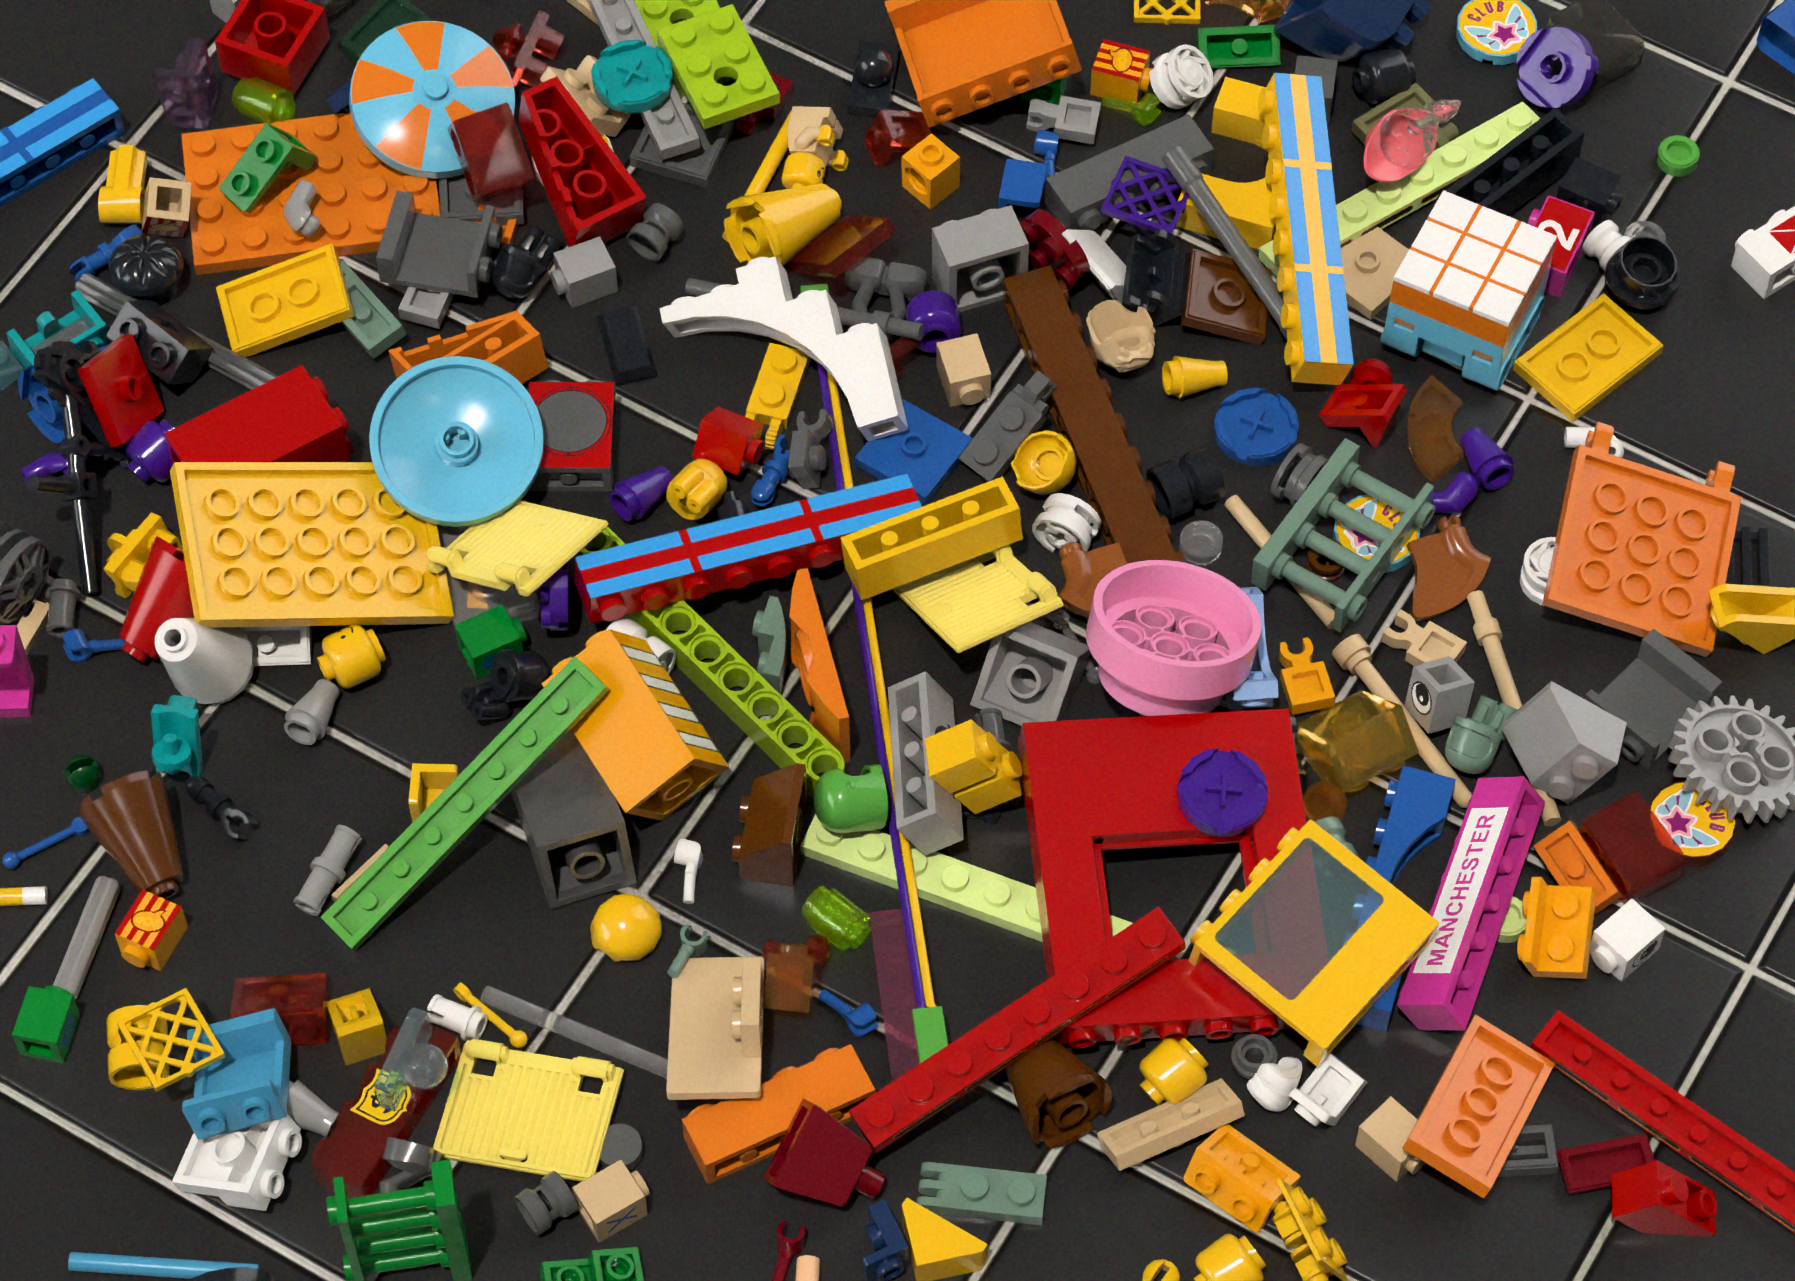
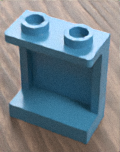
M271 1008L209 1024L208 1026L225 1053V1058L196 1072L194 1098L184 1100L182 1103V1112L197 1139L287 1117L291 1038L277 1010ZM196 1028L187 1030V1040H192ZM202 1030L198 1043L212 1046ZM195 1049L193 1056L196 1062H199L209 1057L211 1053Z

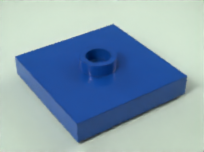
M902 399L909 430L867 442L855 456V466L879 480L908 474L920 503L927 505L961 462L958 458L973 438Z

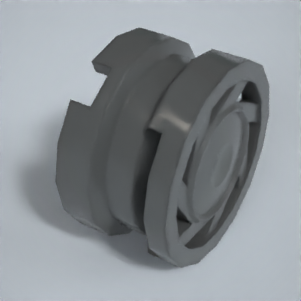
M1304 443L1297 444L1280 465L1271 485V494L1280 500L1289 499L1293 507L1329 458L1323 454L1314 455L1312 448Z

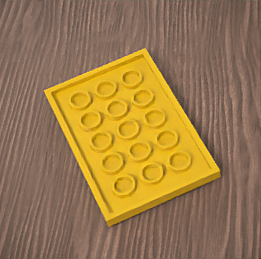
M174 462L171 467L170 475L194 619L198 624L208 628L342 626L353 624H449L454 617L445 568L437 574L430 572L426 567L429 563L427 558L428 549L435 545L441 547L437 524L421 520L396 504L380 484L372 462Z

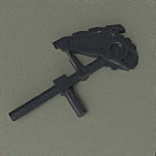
M61 340L53 342L51 346L37 350L33 368H35L34 377L43 386L47 387V394L52 401L57 400L58 406L62 407L65 439L60 442L59 449L62 457L67 459L69 474L59 477L31 475L27 479L26 485L30 492L61 494L62 501L72 502L82 595H93L99 593L89 500L98 498L96 473L86 472L84 456L101 457L103 454H108L114 460H120L121 467L127 468L126 466L131 462V459L125 453V445L128 441L123 445L110 447L78 373L80 367L101 351L96 343L92 341L79 342L80 349L77 350L73 342H63ZM81 421L95 435L99 442L88 441L82 435Z

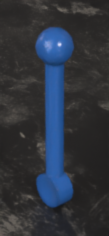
M76 817L71 822L70 827L17 853L7 852L2 858V863L6 868L14 869L21 860L74 834L76 836H85L90 830L81 820V817Z

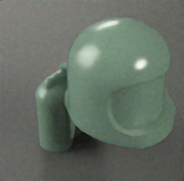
M1481 695L1471 718L1456 716L1445 744V756L1449 764L1455 769L1468 774L1485 772L1491 766L1500 744L1507 739L1502 731L1503 722L1518 709L1503 703L1497 705L1498 701Z

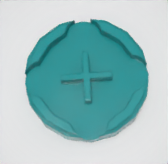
M636 39L619 41L606 47L599 54L600 58L596 61V64H593L591 69L594 93L601 103L615 111L625 113L645 112L660 105L669 96L674 83L672 63L664 50L656 45V49L652 46H647L646 41Z

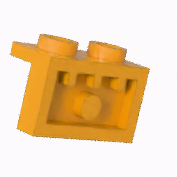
M1532 877L1530 891H1525L1523 896V914L1527 920L1525 934H1520L1518 938L1517 953L1519 960L1522 961L1533 977L1587 979L1597 894L1592 886L1547 885L1542 877Z
M1225 1124L1219 1127L1196 1148L1183 1180L1253 1232L1258 1233L1264 1227L1271 1211L1278 1203L1285 1199L1277 1179L1282 1178L1290 1186L1296 1188L1301 1176L1232 1126Z

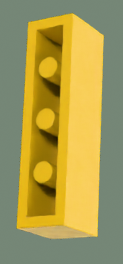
M1002 476L840 538L845 569L862 601L1023 539L1020 508Z

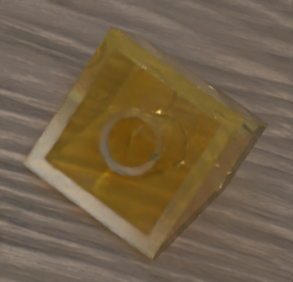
M1362 690L1337 702L1334 707L1326 708L1297 724V746L1302 747L1304 757L1325 785L1344 793L1363 789L1368 785L1369 779L1382 772L1388 773L1402 768L1406 764V759L1419 753L1402 705Z

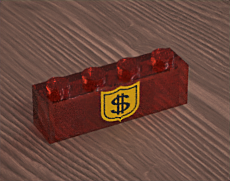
M409 1014L402 1026L397 1025L393 1028L385 1044L386 1051L377 1064L373 1062L366 1069L361 1080L360 1091L353 1101L348 1100L343 1104L337 1115V1126L328 1139L322 1138L313 1151L311 1162L318 1184L334 1191L333 1178L343 1176L349 1198L373 1195L380 1185V1181L384 1179L392 1166L382 1158L387 1138L409 1140L459 1062L461 1051L457 1036L412 1014Z

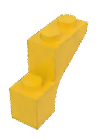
M1722 584L1709 590L1713 608L1710 610L1713 622L1720 631H1726L1736 637L1742 644L1749 645L1762 654H1766L1795 639V587Z

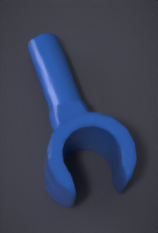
M1038 130L1034 153L1045 155L1047 177L1055 174V162L1059 153V136L1054 132Z
M72 629L63 634L65 642L63 648L67 657L74 663L86 661L92 653L119 650L126 642L123 639L88 641L84 631L81 629Z
M824 989L820 992L819 999L840 1013V1016L845 1019L849 1030L854 1036H863L878 1027L874 1020L876 1013L867 1002L853 1010L848 1004H845L828 990Z

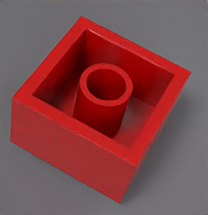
M241 0L215 40L221 71L293 97L330 40L325 7L305 0Z

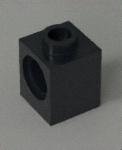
M1576 157L1558 187L1556 198L1594 211L1592 227L1595 228L1604 222L1607 216L1614 218L1623 199V195L1618 193L1622 176Z

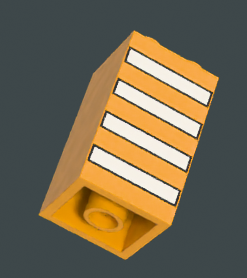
M603 630L590 637L585 644L586 648L576 657L610 690L571 730L624 812L662 821L726 771L729 765L648 642L615 630ZM573 657L566 658L559 662L552 669L553 675H551L548 679L541 683L543 687H545L570 662V660Z

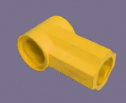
M119 145L116 150L110 152L106 186H101L98 197V212L101 223L142 224L145 194L144 183L148 160L146 152L137 149L134 145Z

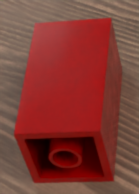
M303 365L164 433L172 465L174 462H351L349 455L353 454L354 450L349 438L345 434V431L349 430V425L343 412L339 407L331 408L327 402L329 396L322 381L317 376L311 378Z

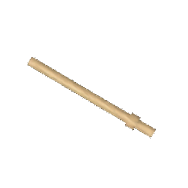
M1473 591L1467 595V600L1475 621L1472 628L1479 646L1484 647L1502 703L1519 709L1522 707V703L1500 642L1503 634L1498 620L1492 618L1483 591ZM1532 785L1545 801L1541 813L1544 825L1554 826L1560 823L1561 817L1554 797Z

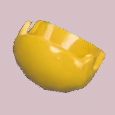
M1049 430L1030 434L1020 445L1014 460L1011 462L1017 478L1016 483L1025 490L1039 495L1058 493L1070 484L1077 464L1076 454L1069 440L1062 434Z
M628 893L614 895L598 907L591 922L592 945L595 949H600L607 954L614 962H620L621 960L639 961L654 951L661 937L662 921L660 920V915L647 900L640 896Z

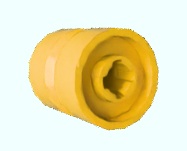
M133 1005L116 1009L106 1019L107 1043L109 1048H111L108 1053V1074L110 1083L116 1087L126 1090L153 1088L117 1025L118 1021L148 1007L147 1005ZM147 1016L133 1023L132 1026L147 1030L152 1017ZM158 1018L154 1032L168 1035L167 1020ZM131 1034L140 1049L144 1037ZM151 1039L146 1052L162 1056L167 1042ZM145 1059L155 1075L159 1062ZM165 1065L161 1078L170 1076L169 1065Z

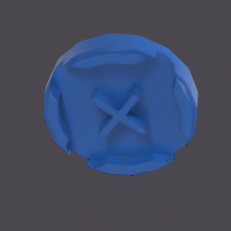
M1256 387L1239 390L1226 397L1216 413L1213 429L1216 443L1224 454L1240 464L1255 467L1271 465L1285 458L1295 447L1299 431L1296 409L1285 397L1278 393L1277 396L1266 393L1267 389Z

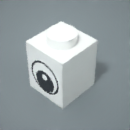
M1630 899L1594 931L1590 954L1595 964L1602 971L1612 973L1622 982L1659 950L1666 928L1635 900Z

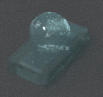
M415 1007L409 1010L375 1082L374 1087L378 1103L382 1108L395 1112L408 1083L416 1089L428 1090L438 1086L446 1076L448 1067L446 1056L433 1044H427L432 1034L429 1015L426 1011Z

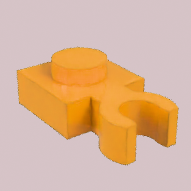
M1308 637L1302 639L1303 653L1292 654L1289 652L1286 642L1280 643L1279 660L1285 667V669H1281L1280 680L1290 712L1293 715L1334 707L1335 694L1324 661L1311 663L1313 644Z

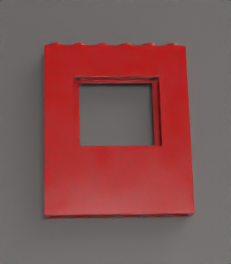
M1289 708L1028 722L1022 724L1018 738V749L1022 766V781L1047 980L1113 937L1101 850L1239 843L1246 888L1251 883L1248 877L1257 864L1264 858L1271 862L1280 852L1277 846L1286 833L1293 827L1298 831L1301 830L1307 822ZM1219 748L1218 751L1227 752L1235 750L1242 752L1256 762L1265 775L1268 797L1264 813L1253 828L1244 832V835L1218 837L1204 833L1189 823L1180 810L1176 793L1183 768L1195 755L1207 749ZM1102 838V843L1094 844L1095 839ZM1310 844L1249 909L1255 955L1235 956L1288 1000L1295 999L1328 963ZM1206 957L1196 967L1188 961L1189 959L1166 961L1057 1033L1055 1040L1060 1044H1069L1072 1048H1086L1100 1041H1115V1044L1121 1045L1120 1040L1126 1037L1137 1038L1128 1044L1132 1045L1147 1038H1160L1161 1041L1166 1038H1173L1180 1041L1183 1037L1186 1039L1188 1036L1206 1035L1208 1039L1218 1040L1228 1038L1233 1033L1251 1032V1034L1265 1037L1273 1035L1279 1030L1293 1028ZM1154 1027L1150 1034L1144 1037L1140 1034V1028Z

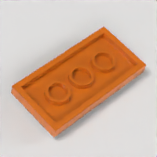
M1475 1014L1464 1031L1402 1149L1480 1197L1485 1198L1500 1173L1555 1063Z

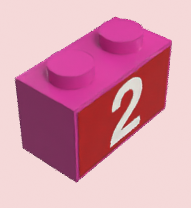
M1549 195L1541 210L1534 208L1528 224L1557 236L1545 293L1561 298L1583 252V243L1591 232L1595 212Z

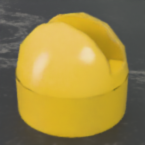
M1165 1259L1152 1261L1146 1266L1142 1275V1281H1153L1159 1272L1164 1270L1167 1273L1161 1281H1180V1273L1177 1267Z

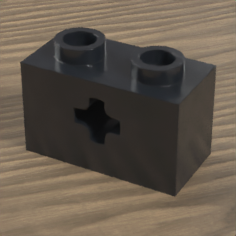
M153 300L126 301L106 335L114 342L120 336L133 334L146 368L168 385L194 383L214 349Z

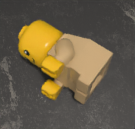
M792 106L787 126L790 155L785 161L781 177L783 186L789 189L823 183L826 167L832 166L837 171H846L849 159L843 150L833 151L835 140L841 139L843 128L838 119H836L831 107Z

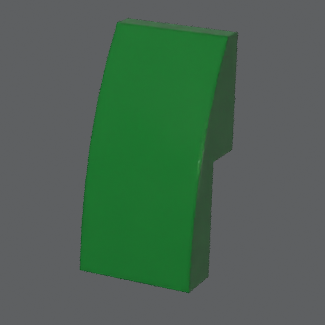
M638 1247L592 1250L589 1258L542 1262L539 1268L541 1281H644Z

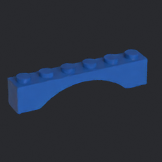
M1403 765L1399 782L1390 780L1384 801V806L1391 807L1388 819L1379 818L1373 839V844L1380 845L1377 858L1368 856L1366 864L1392 885L1405 866L1423 849L1441 839L1456 779ZM1369 887L1366 896L1357 894L1351 921L1358 922L1356 932L1383 903L1382 898ZM1346 933L1343 946L1353 936L1352 934ZM1401 975L1359 1020L1358 1025L1387 1032L1398 994Z

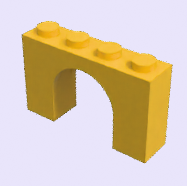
M1225 77L1214 105L1211 133L1252 143L1263 148L1262 131L1265 121L1264 113H1260L1258 109V98L1261 89H1266V87ZM1202 174L1205 183L1251 248L1259 249V247L1274 239L1276 232L1275 220L1271 219L1269 215L1272 187L1271 184L1266 182V177L1254 182L1237 183ZM1183 189L1181 191L1178 201H1181L1184 197L1186 191H1184ZM1189 196L1185 212L1181 215L1176 227L1218 238Z

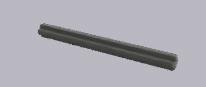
M90 273L82 274L75 283V289H78L87 301L115 316H118L126 301L138 300ZM189 328L214 348L205 365L251 390L278 377V375Z

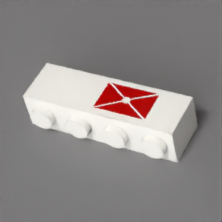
M1795 206L1787 211L1782 209L1776 212L1767 224L1755 231L1753 229L1746 231L1735 243L1736 249L1731 267L1763 299L1795 280Z

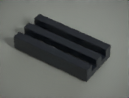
M1741 527V531H1735L1733 543H1741L1742 585H1752L1751 544H1756L1758 586H1770L1768 528H1759L1758 532H1750V527ZM1734 544L1732 546L1725 584H1735Z

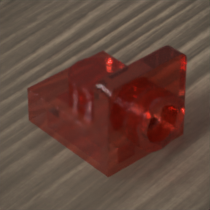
M880 109L871 126L866 131L865 144L871 153L875 165L885 166L893 152H908L930 135L931 131L922 112Z

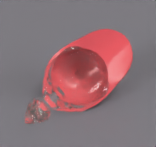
M1458 99L1436 100L1426 104L1422 109L1401 108L1399 110H1392L1383 116L1369 130L1365 138L1364 169L1368 176L1374 180L1389 183L1398 181L1417 170L1432 154L1436 146L1438 124L1446 123L1453 118L1460 108L1461 101Z

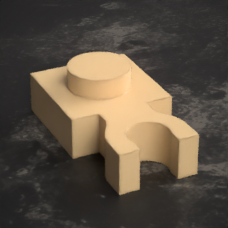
M1401 609L1396 615L1395 625L1403 628L1405 632L1398 633L1387 627L1383 632L1381 641L1392 648L1406 649L1405 661L1414 666L1448 656L1457 663L1464 654L1467 645L1466 641L1431 621L1423 629L1416 624L1410 614Z

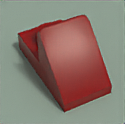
M1404 384L1337 385L1320 412L1319 417L1326 427H1359L1373 448L1377 449L1393 424L1407 389Z

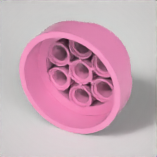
M1138 561L1114 569L1097 585L1086 628V641L1091 654L1099 664L1098 674L1102 685L1115 700L1125 707L1146 716L1209 713L1220 704L1224 694L1240 686L1250 674L1261 634V619L1256 606L1248 595L1234 583L1213 571L1178 561Z

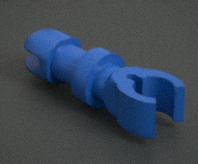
M136 224L127 227L110 244L107 245L103 242L97 246L98 251L88 257L83 256L71 264L69 273L71 275L76 274L74 277L75 281L79 280L84 273H90L94 276L97 270L109 265L110 256L119 244L135 235H143Z
M785 434L777 438L774 444L772 460L766 461L762 468L763 476L761 480H756L751 489V500L758 507H764L771 503L776 494V486L778 483H783L788 476L790 450H786L783 454V449L787 447Z

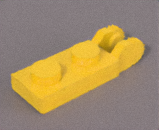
M769 343L745 415L749 419L769 425L765 435V449L774 450L777 438L782 435L784 428H788L811 360L808 355L799 349Z

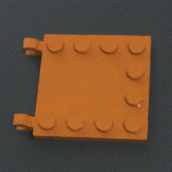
M1597 422L1594 431L1589 430L1585 446L1579 445L1573 452L1542 605L1641 637H1645L1654 628L1681 650L1707 657L1713 652L1717 626L1713 622L1710 613L1713 604L1709 590L1726 583L1742 498L1730 493L1735 466L1718 461L1716 470L1710 469L1708 471L1706 483L1703 485L1608 454L1614 427Z

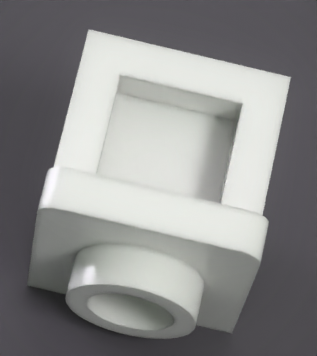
M1330 1053L1316 1067L1300 1089L1294 1087L1289 1095L1299 1103L1294 1110L1311 1124L1317 1127L1322 1121L1325 1124L1335 1126L1368 1082Z

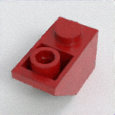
M1658 1160L1612 1174L1613 1219L1640 1233L1700 1237L1716 1235L1717 1202L1715 1191Z

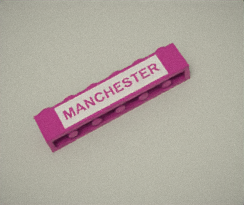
M1524 776L1478 778L1473 795L1468 802V808L1459 834L1455 838L1454 848L1446 870L1441 877V884L1432 909L1428 913L1439 922L1438 928L1431 942L1412 962L1397 1006L1418 1030H1466L1545 801Z

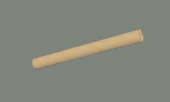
M1238 495L1231 496L1225 502V508L1259 548L1262 549L1271 537V534ZM1286 579L1328 629L1333 628L1335 609L1331 604Z

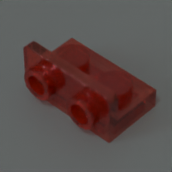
M326 973L234 978L230 1011L231 1019L275 1008L291 1038V1045L324 1044L328 1039L326 1023L327 975Z

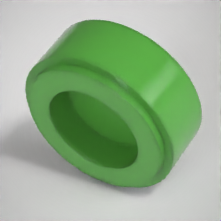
M1681 135L1669 136L1659 145L1656 158L1657 164L1668 175L1675 177L1687 176L1696 169L1700 151L1697 144L1688 137Z

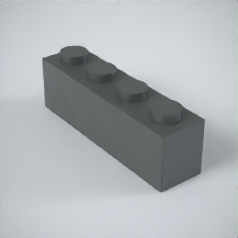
M1188 114L1047 177L1045 203L1055 218L1067 229L1094 230L1101 223L1113 218L1102 214L1101 208L1111 188V181L1115 179L1125 156L1168 170L1162 161V157L1174 147L1182 145L1200 172L1210 175L1212 174L1214 148ZM1127 169L1124 171L1121 181L1124 183L1135 179L1131 170ZM1138 170V172H1139V174H1140L1141 176L1150 174V173H1147V172ZM1157 178L1144 182L1149 192L1162 188ZM1165 179L1168 186L1176 183ZM1139 185L1126 189L1131 199L1144 195ZM1120 191L1114 193L1110 202L1112 205L1125 201ZM1164 194L1153 198V200H1160L1167 196ZM1144 201V202L1135 204L1134 206H1135V208H1137V207H1139V206H1141V205H1143V204H1146V203H1148V202H1147V201ZM1128 207L1120 210L1129 214L1131 213Z

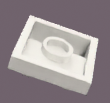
M287 1114L285 1118L199 1140L195 1133H193L172 1183L182 1192L218 1196L227 1206L266 1211L271 1198H278L283 1191L284 1176L282 1172L288 1158L295 1157L301 1149V1128Z

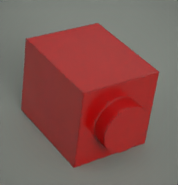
M718 406L701 419L692 457L710 460L721 469L739 475L751 464L756 465L761 458L764 450V441L760 440L764 424Z

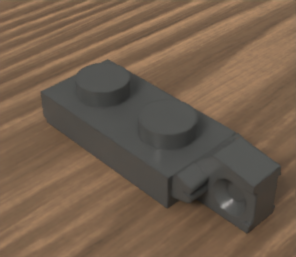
M1037 371L1024 387L1018 384L1013 391L1007 394L958 459L988 482L1002 477L1011 466V462L1014 460L1015 454L1023 441L1030 434L1036 433L1047 418L1044 415L1048 411L1049 406L1044 402L1057 385L1040 371Z

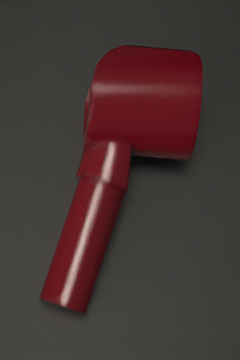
M785 1220L778 1225L776 1246L779 1254L772 1281H784L792 1257L803 1251L805 1243V1228L803 1225L800 1228L799 1236L793 1239L785 1237Z

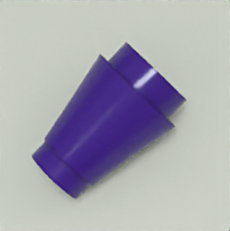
M1472 428L1462 435L1460 444L1463 447L1473 476L1477 479L1478 484L1488 490H1496L1505 486L1514 475L1512 457L1485 434L1481 428Z
M658 466L655 469L617 482L614 490L609 494L610 504L621 519L625 521L639 520L667 493V487L673 478L666 468Z

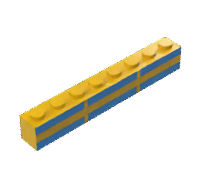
M1274 73L1266 89L1262 88L1260 91L1258 109L1260 113H1264L1265 125L1262 131V146L1268 149L1269 159L1266 165L1265 177L1266 182L1271 184L1272 187L1269 215L1271 219L1275 220L1276 232L1273 239L1274 255L1279 256L1280 263L1277 274V289L1279 292H1283L1284 302L1280 321L1282 328L1287 330L1288 341L1285 345L1284 359L1286 365H1290L1292 382L1341 385L1354 362L1322 77Z

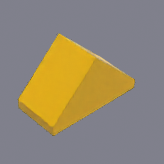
M370 988L326 1002L345 1065L390 1052L382 1017Z
M906 1198L902 1203V1226L906 1242L909 1246V1255L916 1281H934L981 1271L987 1263V1243L909 1198Z

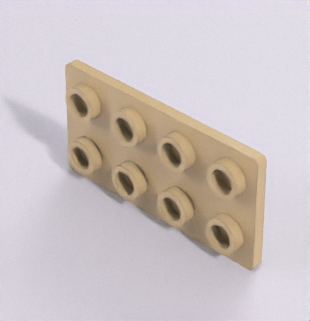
M763 957L688 958L676 978L672 977L666 1087L669 1100L759 1098L761 1096L765 973Z

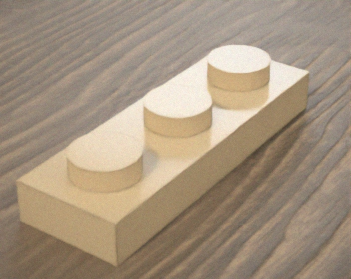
M1220 1078L1202 1086L1180 1104L1163 1103L1097 1132L1101 1149L1117 1169L1121 1171L1130 1166L1138 1165L1144 1160L1166 1150L1179 1147L1191 1139L1244 1117L1245 1114L1242 1101L1225 1081Z

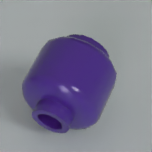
M931 290L916 295L908 303L905 319L924 324V335L921 340L909 338L910 342L917 349L936 353L937 342L960 337L962 329L960 311L957 302L951 295L942 291Z
M164 419L160 423L155 421L146 422L125 445V453L131 459V462L126 467L145 484L150 478L160 483H166L171 478L170 469L173 465L164 433L174 429V427Z

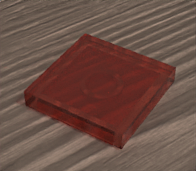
M848 214L817 237L788 263L795 273L836 278L892 236L896 229L890 218Z

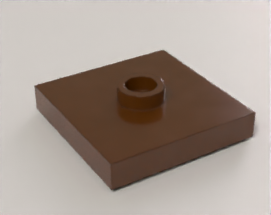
M1193 248L1190 253L1184 314H1182L1181 325L1261 345L1266 334L1268 309L1235 261L1231 258ZM1265 268L1268 274L1271 276L1272 270Z

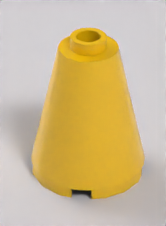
M823 183L741 196L727 204L726 209L731 208L730 216L724 219V228L731 249L740 263L746 260L749 262L759 257H776L781 265L784 266L839 220L842 203L838 193Z

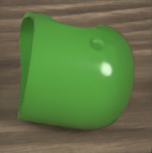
M880 764L865 765L859 776L847 775L839 768L831 769L817 780L813 796L814 808L818 820L827 830L835 833H852L879 830L885 826L888 815V796Z

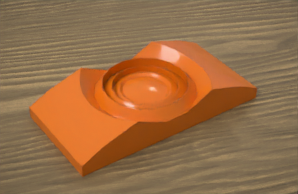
M808 568L797 570L791 595L789 615L791 620L792 663L799 669L807 702L813 707L809 723L841 753L844 762L850 761L849 714Z

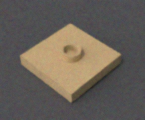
M1379 227L1341 248L1347 303L1370 320L1389 304L1394 275L1409 251L1408 248Z

